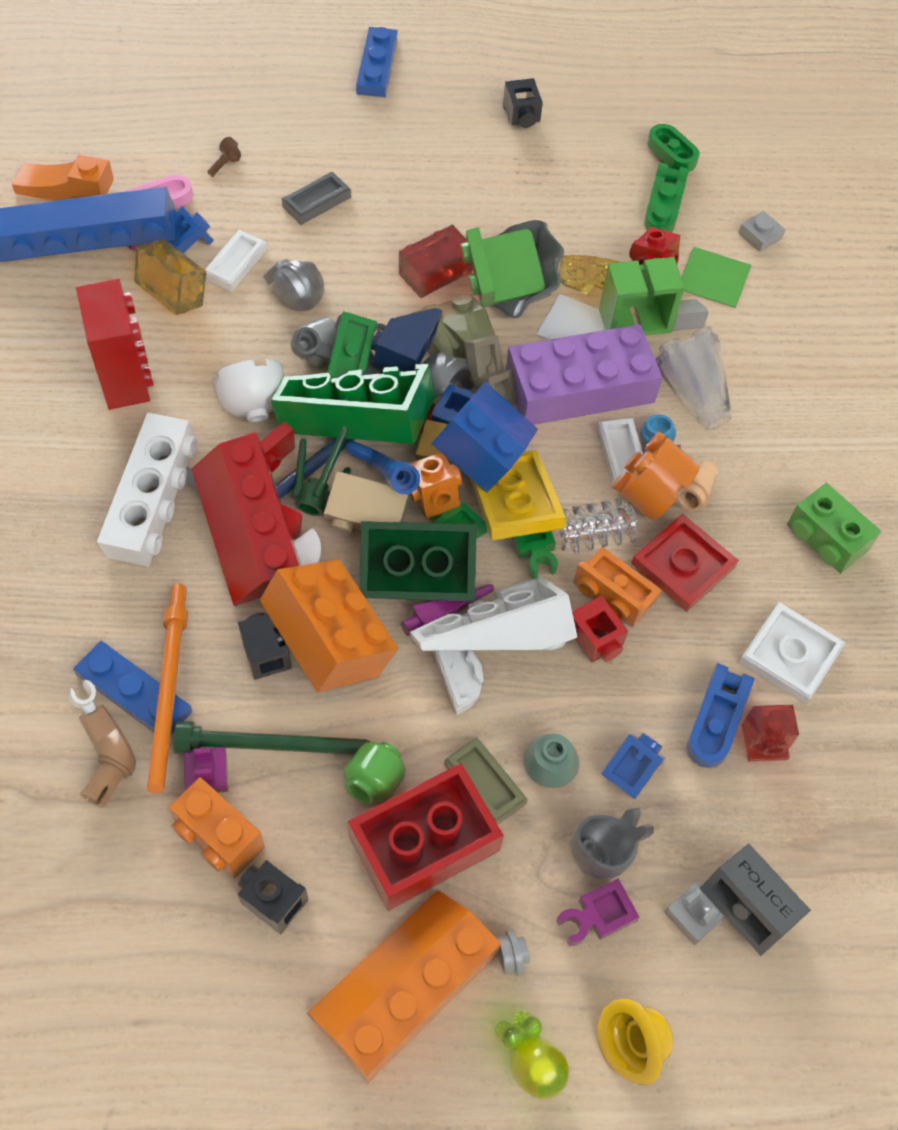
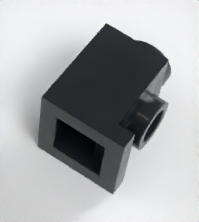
M534 78L505 81L503 108L507 111L511 125L520 124L524 128H529L536 122H540L543 101ZM527 92L526 98L517 99L516 93Z
M256 613L249 616L246 620L238 622L242 643L254 680L292 669L288 646L278 629L272 626L268 614Z
M267 860L260 868L255 864L250 866L238 882V886L242 888L238 893L241 904L280 935L308 902L306 888L300 883L297 884ZM268 884H274L277 887L276 892L271 896L261 894Z

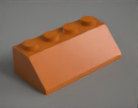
M437 890L310 1009L307 1014L368 1084L497 957L501 942L469 909Z

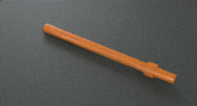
M174 584L171 587L169 607L164 611L163 626L166 629L147 784V791L153 794H160L165 790L182 631L187 627L188 611L185 609L187 588L183 584Z

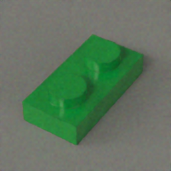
M343 311L327 373L330 374L331 378H339L347 374L348 371L362 370L364 375L377 321Z

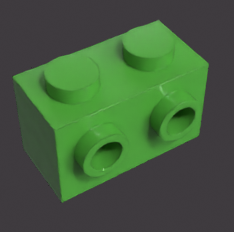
M827 482L797 504L787 523L798 538L807 542L825 563L833 566L840 574L866 554L882 532Z

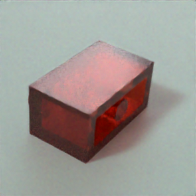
M452 224L442 230L433 232L430 236L414 244L407 245L399 251V275L420 298L472 272L471 264H465L461 244L466 243V238Z

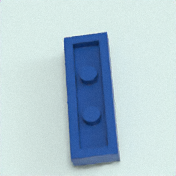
M369 27L356 83V94L386 98L398 40V30L385 27Z
M100 641L73 668L76 676L83 681H90L99 693L154 733L160 683L106 643ZM176 694L171 735L175 731L176 722L185 721L193 712L191 705Z

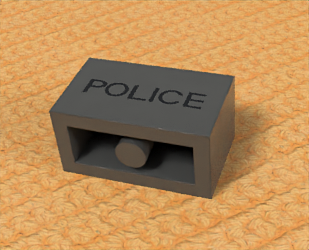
M749 843L722 864L700 887L702 892L760 956L811 911Z

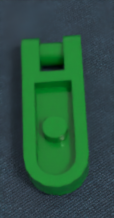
M659 162L644 219L646 230L654 227L673 232L689 168L680 167L679 170L669 168L668 164ZM664 180L676 182V184L664 182Z

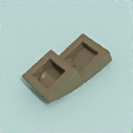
M485 336L464 342L469 369L477 391L487 382L512 406L517 405L513 370H503L499 336Z

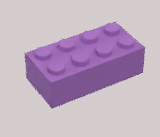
M641 324L510 346L508 348L506 370H513L517 399L516 406L518 411L533 425L655 403L662 381L661 372Z

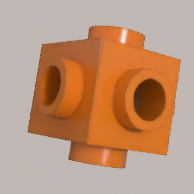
M438 453L410 463L419 471L420 483L417 489L410 493L409 496L413 502L417 501L426 519L460 506L458 486L462 485V478L455 464L450 465L444 454Z

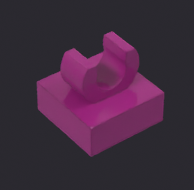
M225 747L197 748L191 750V753H184L185 791L199 777L217 793L229 791L227 752Z

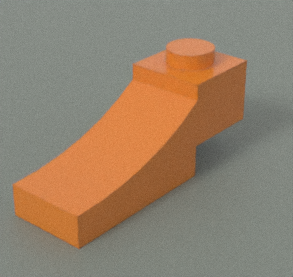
M78 154L75 161L65 164L43 165L23 162L12 186L15 194L57 201L107 194L114 181L109 160Z

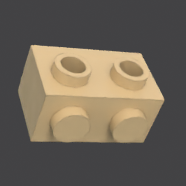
M337 471L324 515L326 521L331 522L330 526L332 528L347 533H352L353 528L361 530V521L403 522L409 502V494H400L389 485Z

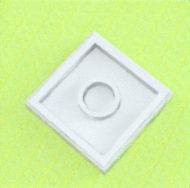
M778 602L741 657L739 663L807 705L846 642Z

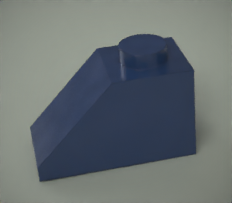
M432 308L391 318L384 331L378 330L372 341L371 350L375 351L373 366L382 370L386 367L398 366L399 372L416 371V365L421 364L437 334L442 310Z

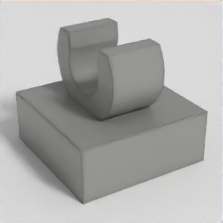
M698 881L664 911L693 945L697 944L725 918L720 910L700 889L702 885Z

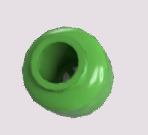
M367 742L358 749L344 769L346 790L355 800L365 805H371L373 803H384L392 796L405 776V767L400 759L401 754L398 749L386 742L381 744Z

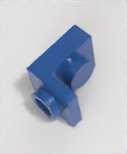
M182 206L176 212L175 240L161 242L178 259L200 237L209 245L214 239L207 232L211 227L198 212L192 215Z
M642 733L639 738L629 734L601 774L636 799L655 771L666 759L659 753L663 746L645 733Z

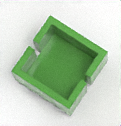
M675 257L645 260L644 265H639L638 261L608 264L599 305L605 330L635 325L630 307H634L638 322L641 324L645 336L672 333L685 289Z

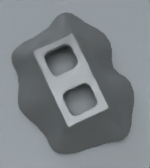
M531 220L516 224L498 234L501 235L523 229H528L532 232L545 283V289L536 295L493 305L511 318H519L530 304L551 296L552 292L558 289L561 284L558 265L564 255V248L550 233L547 223L541 220Z

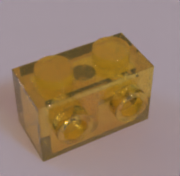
M165 239L136 246L134 282L175 315L203 306L207 271Z

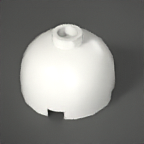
M265 359L267 366H256L255 360H246L220 369L217 372L219 379L214 376L212 378L219 403L228 413L236 417L247 418L248 422L266 420L269 417L268 413L273 411L271 398L281 380L285 377L281 363L273 359Z

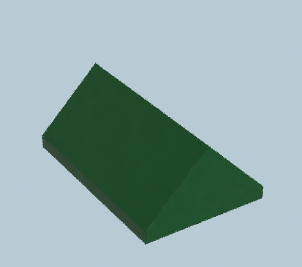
M361 521L360 591L366 599L475 602L477 524Z

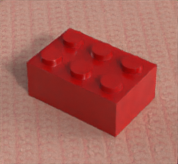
M120 278L76 286L87 344L108 410L150 402L147 387L154 386L149 365L142 366L148 364V358L137 316L130 317L131 314H136L131 292L123 293Z
M462 763L348 821L349 838L388 911L496 854L501 849L504 837Z

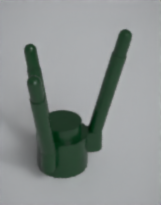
M343 426L320 479L309 478L308 482L304 484L307 441L304 438L300 439L295 486L291 493V497L297 499L295 506L300 511L312 516H322L323 512H325L331 489L328 491L329 485L327 481L344 444L348 427ZM346 467L343 473L350 474L351 469Z

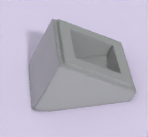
M697 299L682 300L672 331L704 327L709 314L707 308Z

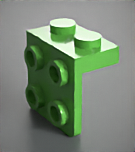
M479 227L466 230V243L461 244L465 264L470 263L473 275H469L473 296H479L481 305L486 307L529 297L545 289L533 235L530 230L523 229L484 239L481 237Z

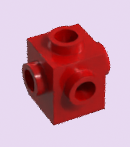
M650 227L638 240L632 243L629 257L632 261H638L639 265H644L645 260L675 257L678 264L681 235Z

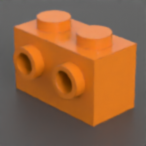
M201 777L168 807L175 821L171 825L174 831L188 844L194 840L204 850L201 853L203 858L215 870L219 872L224 868L234 879L265 848L261 832Z

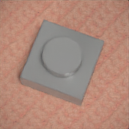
M762 211L742 223L738 233L761 252L781 240L786 229L765 211Z

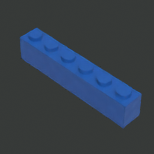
M167 186L0 208V262L175 240L176 208Z

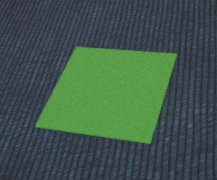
M693 247L681 277L685 287L684 291L736 308L751 264Z

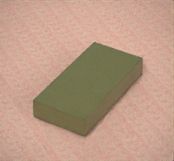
M478 737L445 759L444 765L447 769L462 763L498 825L527 804L528 799Z

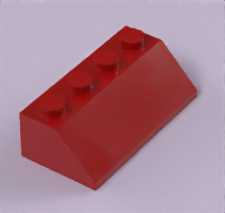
M256 431L219 443L191 470L234 606H238L261 598L277 569L301 566V562L264 448Z

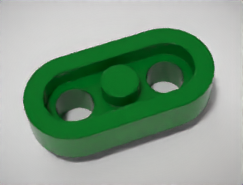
M657 124L650 129L647 141L648 147L668 164L670 168L680 170V167L689 168V172L696 168L700 155L698 148L675 127L668 124Z

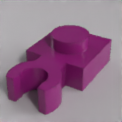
M618 878L581 896L579 903L583 910L566 909L559 914L556 922L558 926L567 921L577 924L579 932L571 935L567 940L569 946H576L584 941L588 931L594 929L598 939L601 940L637 922L640 917Z

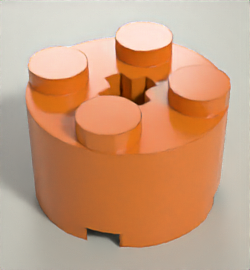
M660 431L648 442L645 447L647 451L643 455L637 451L624 466L627 471L621 474L612 485V488L644 516L652 520L659 518L678 500L676 497L682 487L687 489L700 469V466L688 454Z

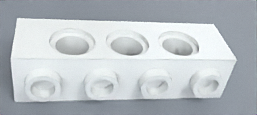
M147 412L97 540V544L106 558L150 567L153 556L159 554L163 542L162 532L166 522L171 521L174 514L175 496L178 489L181 490L185 485L188 461L195 456L198 448V438L195 436L189 421ZM169 455L168 458L159 460L161 457ZM152 487H158L153 492L146 493L148 489ZM146 519L142 524L133 526L136 521Z

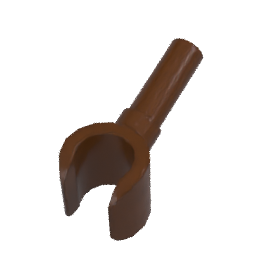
M226 137L221 141L219 150L223 154L207 171L211 177L229 160L231 162L240 160L241 151L238 149V143L232 137Z

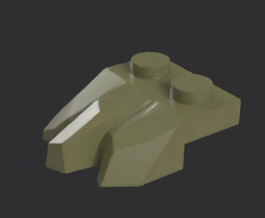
M472 294L458 295L450 301L438 305H427L422 310L416 311L420 312L432 308L442 310L437 334L427 351L430 355L442 352L467 360L464 342L485 336H496L485 307Z

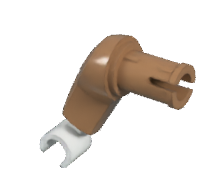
M84 680L82 685L88 693V699H78L71 688L68 692V701L73 707L83 709L84 713L79 716V719L98 753L101 765L80 795L84 799L89 797L88 802L104 808L122 777L132 776L136 760L127 739L111 714L103 705H94L95 686L90 681Z

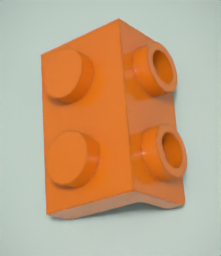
M601 547L588 562H580L573 583L577 585V588L584 596L596 599L602 595L618 618L632 627L653 606L662 593V589L604 547Z

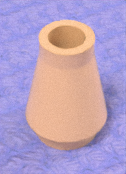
M701 462L699 464V472L687 489L682 487L676 495L678 498L677 504L684 510L695 512L706 507L709 503L713 485L718 476V469L711 462Z

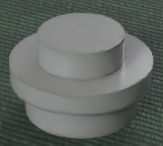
M513 929L505 932V936L497 938L501 942L498 952L500 964L504 974L514 972L516 976L524 974L523 965L530 963L528 947L523 936L517 938Z

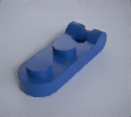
M720 663L716 664L687 742L689 757L694 763L706 768L716 767L721 764L730 751L755 679L745 673L739 676L729 672V667ZM722 686L735 690V695L721 690Z

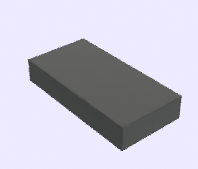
M332 171L283 197L282 207L302 225L351 198V188Z

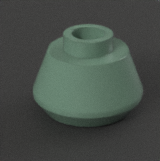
M546 734L535 738L528 745L524 754V766L528 775L536 783L551 788L561 787L569 783L577 774L579 756L576 748L567 738L559 734Z

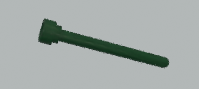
M177 721L174 731L173 749L174 754L191 753V750L201 747H225L355 755L362 745L370 741L358 738L203 730L202 726H195V722Z

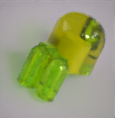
M520 1011L516 1014L513 1024L508 1021L499 1022L495 1028V1034L506 1047L513 1049L510 1066L511 1073L518 1086L529 1095L538 1099H550L560 1094L569 1080V1064L566 1056L559 1048L547 1039L540 1037L542 1031L541 1021L527 1011Z

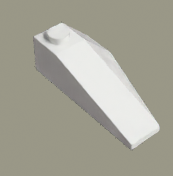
M542 576L497 591L498 599L492 602L483 603V601L477 600L468 605V613L462 616L460 614H447L410 632L411 639L422 651L555 650L563 647L567 641L578 637L568 594Z

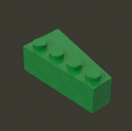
M429 364L416 365V371L399 372L398 366L386 367L383 369V374L363 375L362 370L348 371L347 374L339 378H331L329 373L283 377L271 398L278 426L286 422L294 429V434L338 438L341 428L346 426L348 427L347 439L415 444L435 399Z

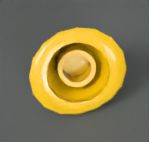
M628 998L613 1000L604 1007L598 1020L597 1040L602 1055L611 1068L626 1080L639 1085H651L660 1077L663 1063L670 1057L673 1049V1032L670 1024L657 1010L641 1006L639 1003Z

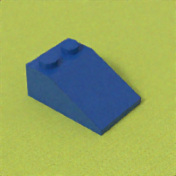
M485 382L431 444L487 493L523 454L538 428Z

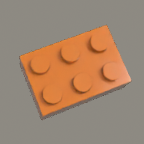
M340 559L277 569L260 598L261 604L317 693L379 677L399 649Z

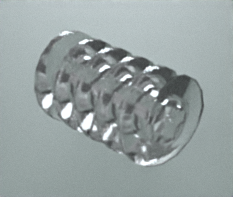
M616 498L612 504L607 500L601 501L598 507L594 503H588L585 505L584 510L578 505L573 506L570 512L562 508L566 516V525L564 529L556 530L560 548L563 551L566 544H570L574 554L579 553L580 542L583 541L587 550L592 551L594 549V539H598L601 547L607 548L610 536H612L615 544L620 546L623 534L627 535L630 543L636 542V515L632 504L622 498Z

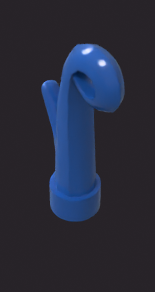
M354 441L345 444L348 454L372 466L386 478L388 485L396 492L410 494L419 486V471L408 462L397 461L377 450Z

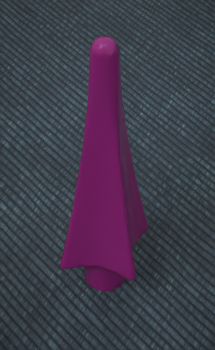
M493 584L476 588L475 601L493 592ZM436 600L413 605V616L402 621L401 627L408 636L411 631L447 614L459 613L474 601Z

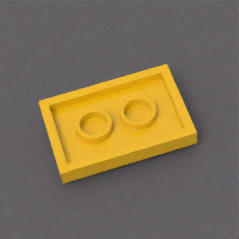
M538 450L524 451L512 468L487 493L470 478L491 540L565 528L566 516Z

